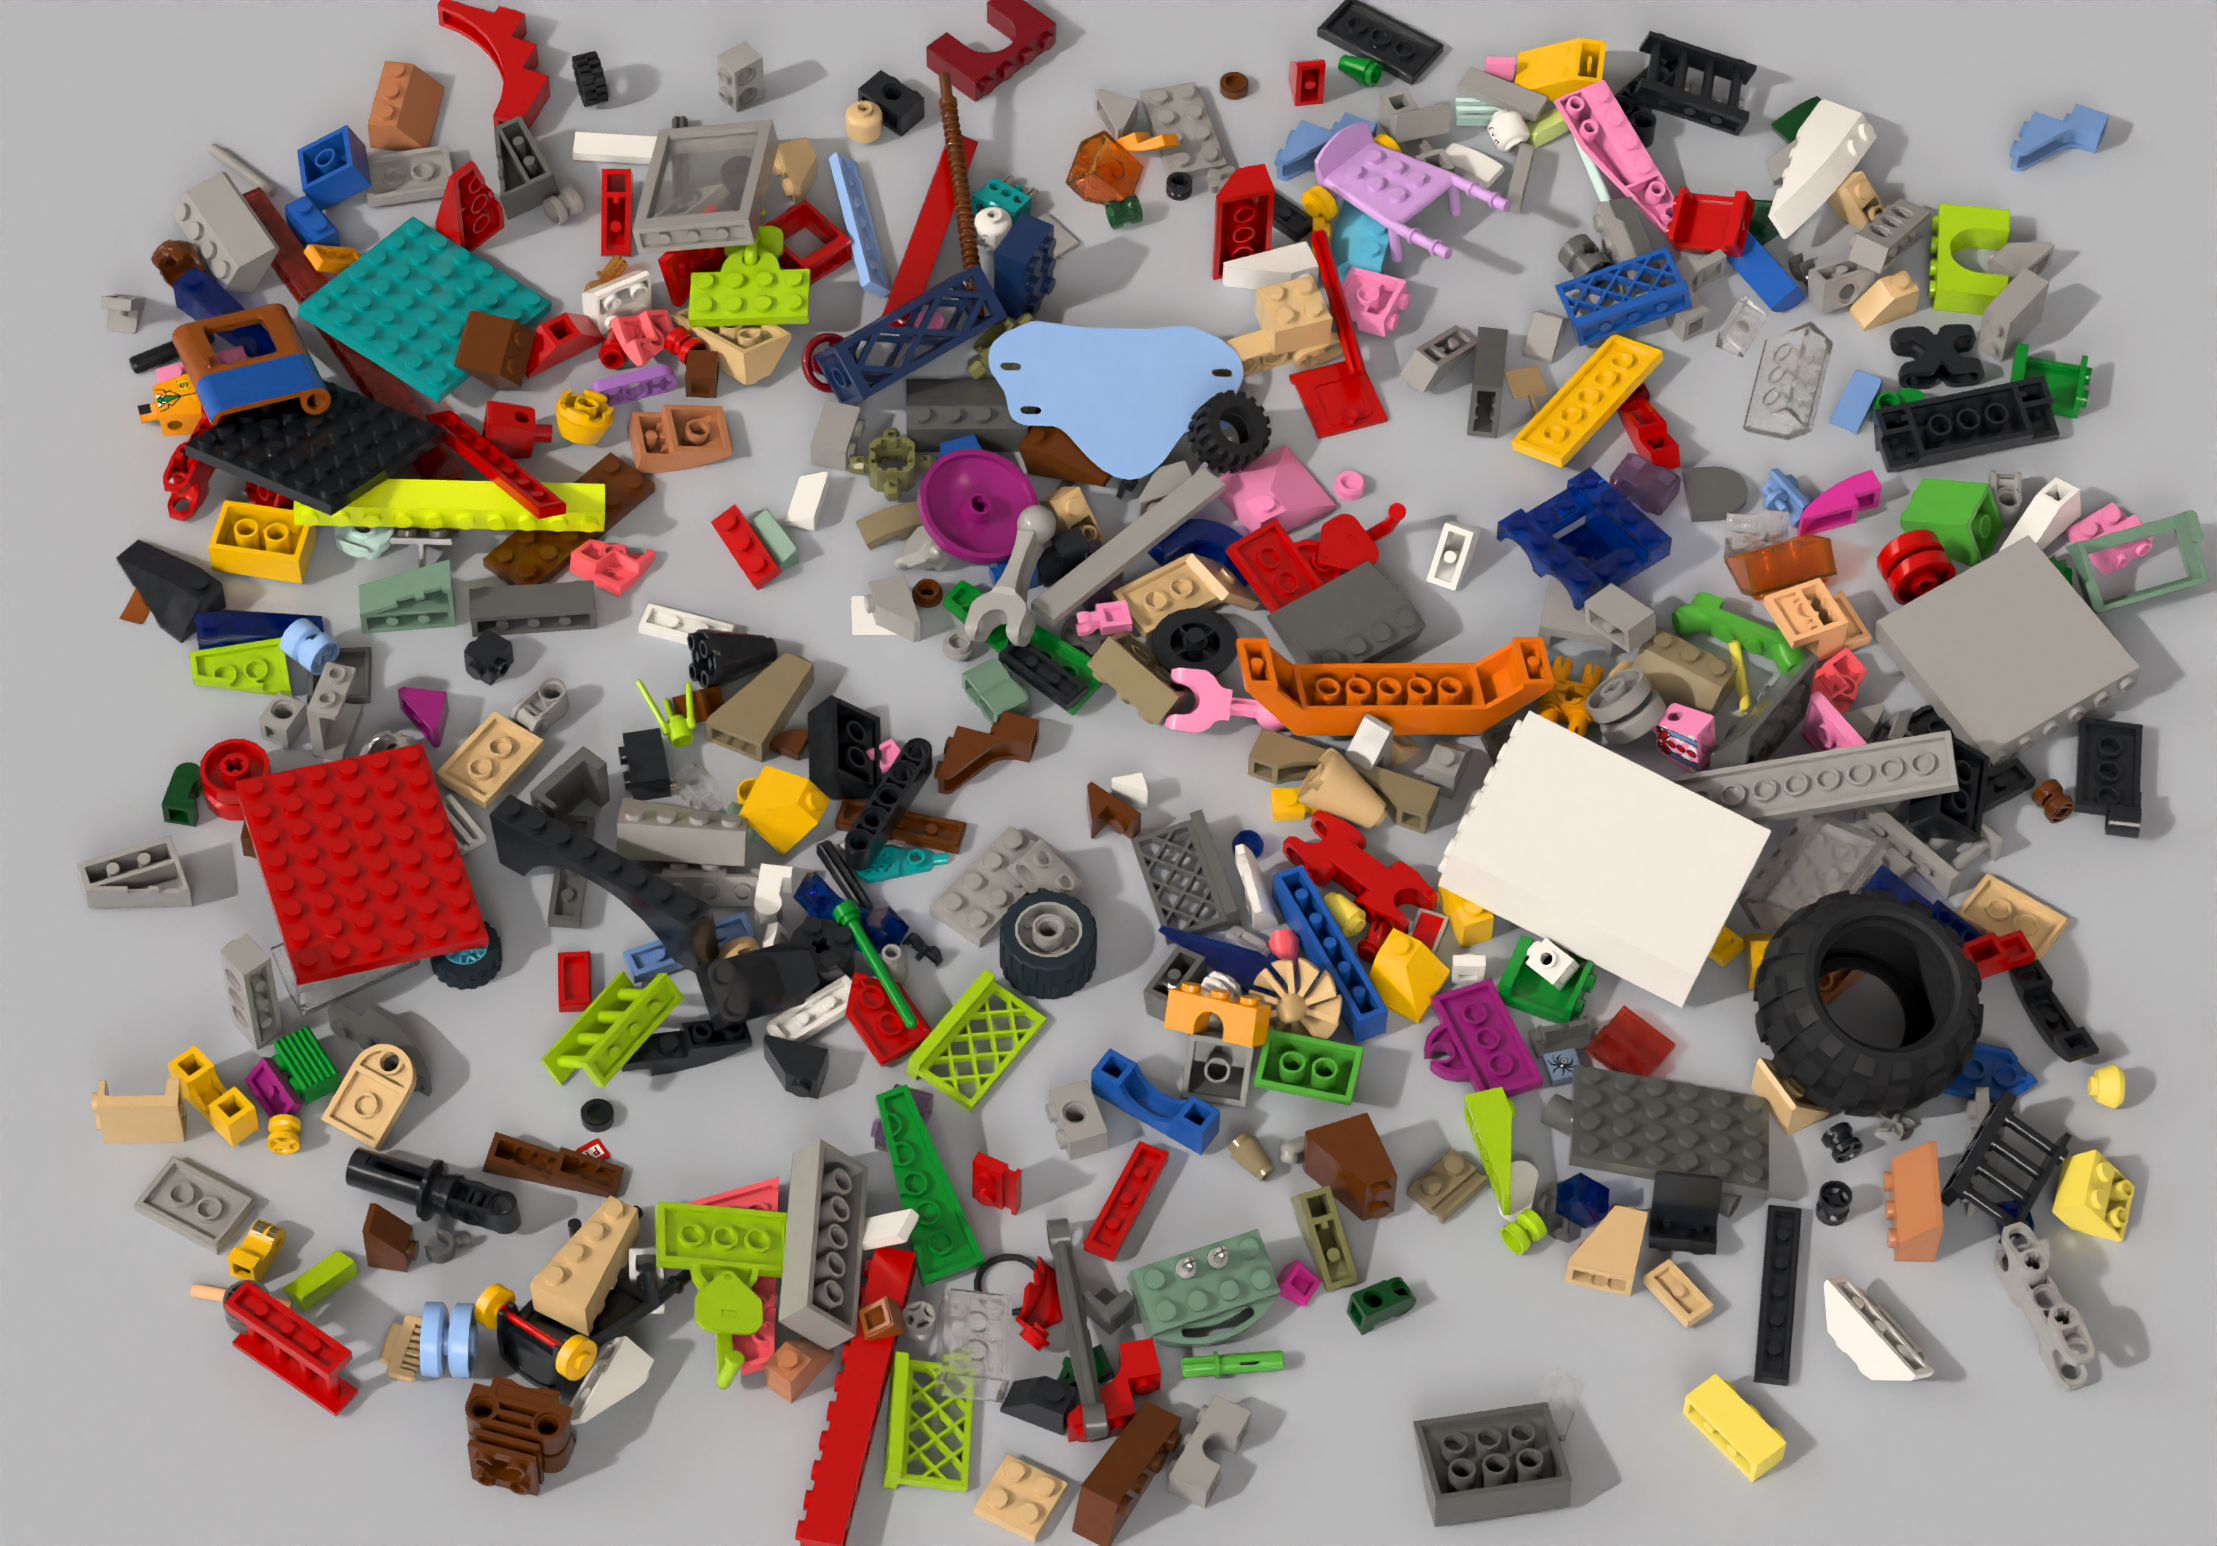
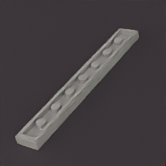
M1203 467L1031 602V609L1054 626L1225 491L1226 484Z

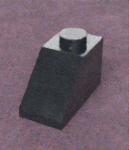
M765 1034L763 1039L764 1058L785 1091L793 1093L798 1097L818 1099L829 1069L828 1049Z
M1048 1376L1017 1380L1013 1382L1000 1408V1412L1063 1436L1067 1429V1416L1069 1412L1077 1407V1388Z

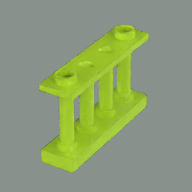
M620 971L540 1061L559 1085H562L575 1069H584L596 1087H605L681 1002L684 996L667 973H658L645 989H636L625 972Z

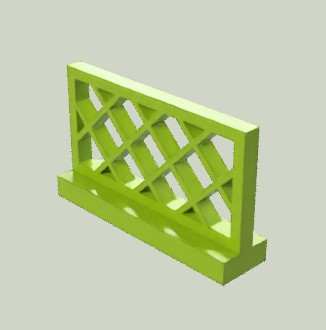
M984 969L911 1055L905 1072L915 1080L920 1076L969 1112L974 1109L1045 1024L1047 1019L994 982L996 976L987 969ZM995 994L1006 1002L1007 1010L990 1011L988 1001ZM1026 1016L1035 1023L1028 1029H1016L1014 1017ZM991 1018H1009L1011 1030L994 1031ZM986 1019L988 1032L971 1033L969 1023L972 1020ZM1012 1037L1014 1048L1011 1051L998 1052L995 1039ZM990 1039L992 1052L975 1054L973 1041ZM967 1041L969 1054L952 1056V1043ZM994 1060L995 1071L993 1073L979 1074L976 1061ZM971 1062L973 1075L956 1076L954 1063ZM937 1064H948L951 1077L939 1078L930 1072V1069ZM975 1082V1095L971 1099L959 1092V1083Z
M896 1351L890 1369L882 1488L896 1489L898 1484L966 1492L969 1475L975 1368L909 1359L910 1353ZM913 1372H925L934 1381L922 1388L913 1379ZM951 1376L966 1378L965 1387L957 1393L945 1381ZM937 1386L950 1397L939 1406L927 1394ZM920 1398L932 1410L922 1418L911 1408V1405ZM953 1403L964 1412V1416L955 1423L943 1411ZM936 1415L948 1427L938 1435L925 1424ZM910 1419L914 1422V1424H912L911 1426ZM918 1428L930 1440L920 1448L909 1438V1434ZM952 1432L962 1442V1446L953 1453L941 1441ZM934 1445L946 1457L936 1465L924 1455V1452ZM908 1449L912 1452V1454H910L909 1456ZM917 1458L928 1471L923 1475L907 1474V1465ZM951 1462L960 1472V1480L947 1479L939 1470Z

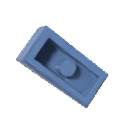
M1856 370L1829 423L1857 434L1870 413L1875 398L1881 394L1883 380L1861 370Z

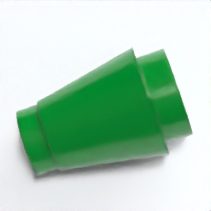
M1343 55L1338 63L1339 71L1365 87L1375 86L1382 76V65L1378 64L1376 59Z

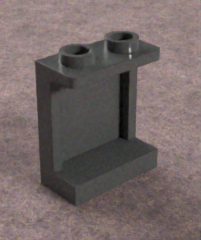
M582 746L530 792L531 806L559 822L562 820L563 815L571 813L587 798L602 808L610 801L607 763Z

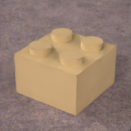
M1313 276L1256 289L1254 313L1274 356L1330 342L1332 317Z

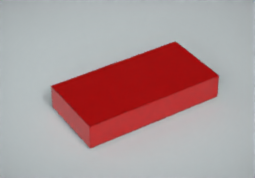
M590 951L558 953L559 1013L583 1012L592 1003Z

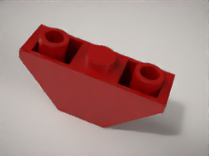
M565 312L539 325L535 330L536 335L525 375L529 379L603 342L605 338L589 316Z

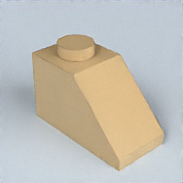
M1902 270L1878 279L1850 307L1849 312L1863 332L1915 314L1920 290L1906 270Z

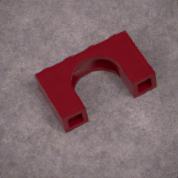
M990 0L987 2V23L1008 37L1012 43L1003 50L983 53L968 48L946 32L926 47L927 67L937 75L941 72H948L951 78V85L974 102H977L983 96L989 95L1002 82L1009 80L1022 67L1031 64L1041 53L1050 50L1056 43V23L1024 0Z

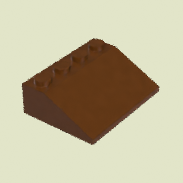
M1033 426L1018 447L1028 474L1105 487L1112 475L1093 463L1062 429L1054 426Z

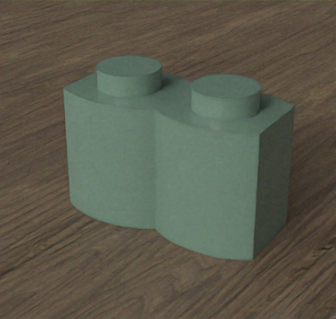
M992 657L962 673L963 690L969 699L980 708L991 725L994 722L999 723L1003 711L1021 716L1028 712L1029 693L1022 684L1018 685L1012 679L1011 671L1005 663H1000L996 658Z

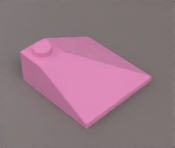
M1286 445L1257 458L1243 470L1240 469L1237 473L1231 474L1228 472L1218 477L1226 484L1225 491L1219 495L1220 499L1249 534L1274 519H1277L1287 533L1336 509V504Z

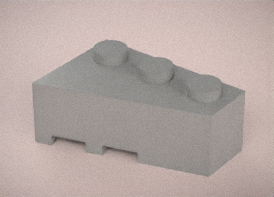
M170 835L77 863L79 880L89 908L192 907L190 889Z

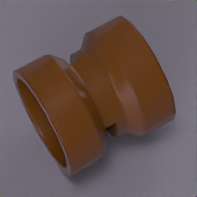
M2056 779L2048 780L2039 785L2031 797L2038 807L2044 809L2045 817L2053 824L2066 819L2076 806L2069 795H2064L2063 787Z

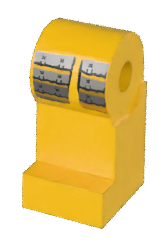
M263 1219L256 1220L238 1248L234 1247L227 1256L230 1275L240 1280L260 1282L285 1241V1229ZM242 1267L250 1270V1273L245 1272Z

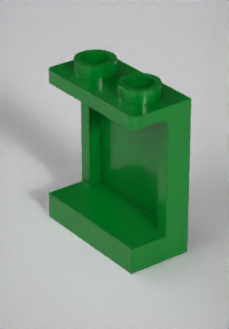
M2017 343L2010 382L2044 376L2053 399L2051 406L2053 415L2077 419L2080 407L2086 408L2089 390L2084 389V385L2089 386L2092 368L2087 367L2088 356L2082 355L2080 365L2027 357L2029 345Z
M1521 935L1498 984V993L1504 1004L1556 1024L1573 1021L1574 1017L1580 1018L1586 1002L1583 999L1585 992L1591 993L1596 982L1597 975L1592 974L1594 962L1587 960L1584 969L1579 967L1561 991H1559L1525 963L1529 959L1527 951L1533 944L1534 939ZM1548 956L1543 964H1550L1553 958Z

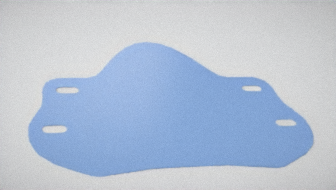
M1031 321L1004 332L993 341L988 355L990 371L1004 390L1008 410L1013 420L1022 425L1054 426L1062 429L1100 469L1114 477L1126 480L1142 478L1152 473L1167 458L1178 440L1186 432L1190 431L1188 430V425L1192 421V415L1198 408L1219 392L1225 393L1228 390H1234L1236 395L1243 380V366L1236 351L1223 340L1192 326L1124 329L1077 327ZM1002 363H1018L1021 369L1003 370L1000 365ZM1214 369H1228L1232 371V376L1218 377L1214 376L1212 371ZM1024 406L1039 407L1041 413L1024 414L1020 409ZM1220 420L1221 431L1231 426V424Z

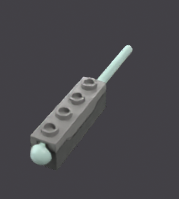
M1574 138L1600 200L1597 205L1596 215H1593V227L1595 232H1599L1602 237L1603 252L1609 255L1610 261L1615 265L1654 251L1632 197L1611 199L1598 166L1584 153ZM1658 260L1650 265V267L1662 270ZM1626 271L1622 277L1634 280L1638 271ZM1645 274L1640 282L1652 285L1657 277ZM1666 279L1662 281L1659 287H1666ZM1619 284L1620 293L1624 295L1629 286ZM1636 289L1631 297H1637L1648 292Z

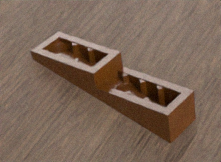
M495 1132L482 1172L608 1198L609 1196L615 1197L624 1167L561 1147L558 1153Z

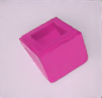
M1298 1259L1285 1265L1276 1279L1281 1291L1279 1295L1302 1307L1307 1305L1322 1282Z

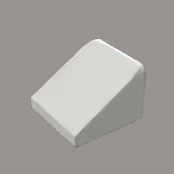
M1142 772L1111 778V794L1127 805L1147 808L1148 790Z

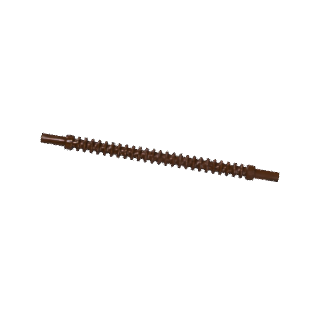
M941 72L939 74L941 90L939 106L942 110V123L945 143L947 144L946 150L948 151L947 157L949 158L948 164L950 165L949 171L951 172L950 178L952 179L951 185L960 247L962 249L963 269L965 270L977 264L981 266V263L979 262L980 256L978 255L979 249L977 248L978 242L976 241L977 235L975 234L976 228L974 227L975 221L973 220L974 214L972 213L973 207L971 206L972 200L970 199L971 193L969 192L970 186L968 185L969 180L967 178L963 138L960 136L962 131L959 129L957 98L953 96L950 74L948 72ZM971 279L965 281L967 291L978 292ZM972 299V306L974 305L976 299ZM982 305L976 318L981 319L985 317L984 305Z

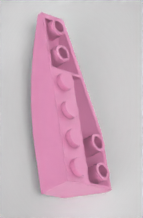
M1605 80L1555 99L1554 104L1584 153L1626 197H1632L1635 206L1665 235L1668 223L1672 222L1674 214L1673 201L1675 197Z

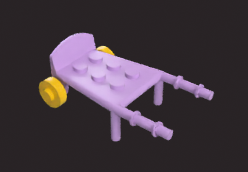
M1365 122L1346 126L1326 143L1314 160L1318 185L1312 186L1302 195V204L1306 212L1311 217H1325V223H1328L1337 215V205L1339 204L1340 196L1388 229L1391 261L1394 263H1399L1403 260L1400 236L1406 238L1407 242L1411 245L1417 244L1429 250L1432 256L1438 255L1444 259L1451 257L1452 249L1443 245L1442 240H1434L1422 234L1419 228L1415 227L1412 229L1404 225L1446 190L1448 191L1449 210L1452 216L1461 214L1459 189L1465 191L1466 195L1470 198L1476 197L1488 203V206L1492 209L1498 208L1507 212L1511 207V202L1503 198L1501 193L1497 191L1493 193L1481 187L1480 183L1476 180L1471 182L1453 172L1403 154L1398 144L1388 135L1378 134L1373 138L1369 123Z

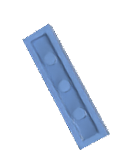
M744 911L714 921L719 952L725 944L736 938L748 936L756 939V935ZM660 940L623 951V959L634 984L656 977L658 973H668L684 967L673 960Z

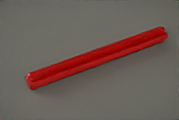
M1322 229L1313 231L1311 233V241L1349 375L1352 377L1362 376L1365 373V365L1327 233Z

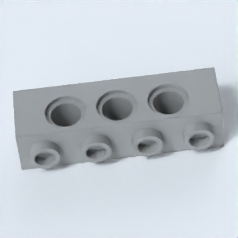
M1899 198L1892 205L1888 204L1883 213H1878L1871 223H1866L1859 233H1854L1849 243V248L1852 250L1848 260L1881 274L1923 237L1931 211L1903 198Z
M246 933L239 939L230 941L220 950L233 1024L258 1050L282 1034L283 1027L271 958Z

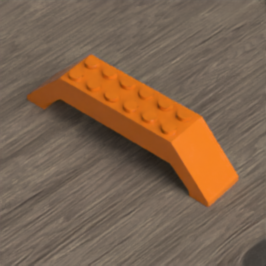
M1512 637L1511 643L1475 663L1292 664L1269 646L1268 638H1237L1236 640L1245 690L1296 736L1355 735L1367 713L1393 728V735H1478L1546 694L1555 685L1543 637Z

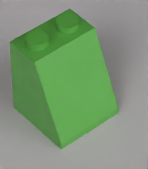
M1922 478L1918 488L1913 492L1906 510L1902 512L1900 517V526L1904 533L1923 529L1934 532L1944 547V552L1950 559L1970 567L1989 557L2004 529L1989 483Z

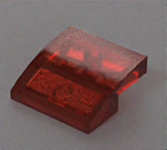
M1624 1005L1607 1026L1604 1025L1584 1051L1610 1071L1650 1077L1675 1049L1676 1044Z

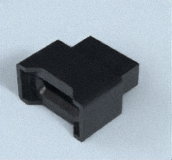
M1079 526L1050 539L1051 546L1046 548L1037 562L1038 577L1044 588L1056 583L1086 560L1085 554L1090 548Z

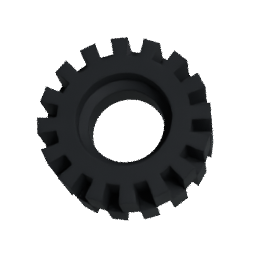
M596 51L572 56L574 77L576 78V85L578 86V92L581 95L584 107L608 102L609 96L606 79Z

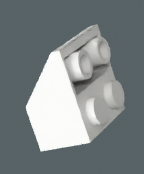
M647 270L632 271L582 293L583 313L590 317L602 335L608 333V330L611 328L609 321L615 317L639 315L645 310H652L650 274Z

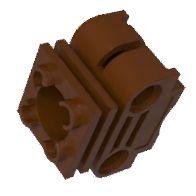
M496 1375L490 1387L474 1383L465 1405L469 1434L467 1447L472 1479L484 1486L496 1485L508 1488L519 1495L531 1494L538 1496L540 1491L539 1484H543L544 1472L557 1473L562 1471L569 1463L576 1445V1439L573 1438V1433L571 1432L573 1408L561 1405V1392L547 1388L524 1387L512 1379Z

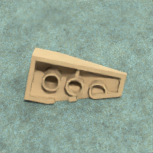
M689 307L671 315L672 321L675 324L684 326L691 332L692 337H697L703 341L707 351H718L719 367L728 376L745 385L756 384L760 379L770 376L792 339L790 332L777 325L690 327L688 321Z

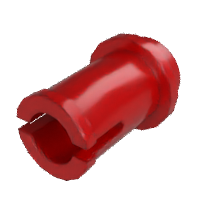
M1373 921L1365 938L1357 944L1358 956L1364 961L1373 962L1378 951L1390 934L1389 926L1382 921L1377 930L1376 927L1379 923L1378 921Z

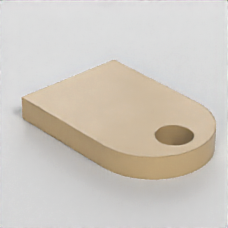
M378 1044L365 1049L353 1062L323 1113L321 1120L379 1151L415 1089L417 1072L412 1059L398 1047L389 1044ZM392 1055L398 1056L399 1064L397 1068L393 1071H385V1060Z

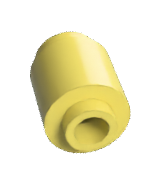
M1330 892L1323 898L1344 937L1355 936L1363 930L1366 924L1365 911L1341 893Z

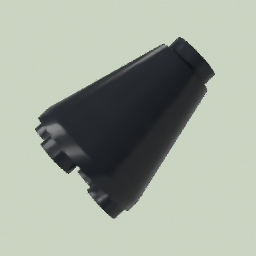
M698 629L695 633H689L687 637L688 647L692 656V663L689 665V675L693 682L698 681L703 689L715 686L723 687L769 666L770 662H774L777 659V646L772 637L766 638L764 635Z

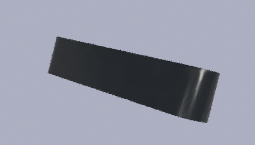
M913 738L904 745L845 837V860L851 869L857 871L866 870L874 863L930 776L933 769L932 745L926 739Z

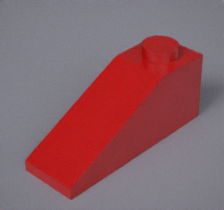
M602 169L601 256L631 257L633 216L631 169Z

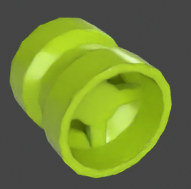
M1524 1209L1517 1215L1515 1222H1508L1500 1229V1236L1503 1242L1517 1255L1525 1253L1533 1241L1537 1242L1547 1234V1228L1543 1220L1531 1209Z

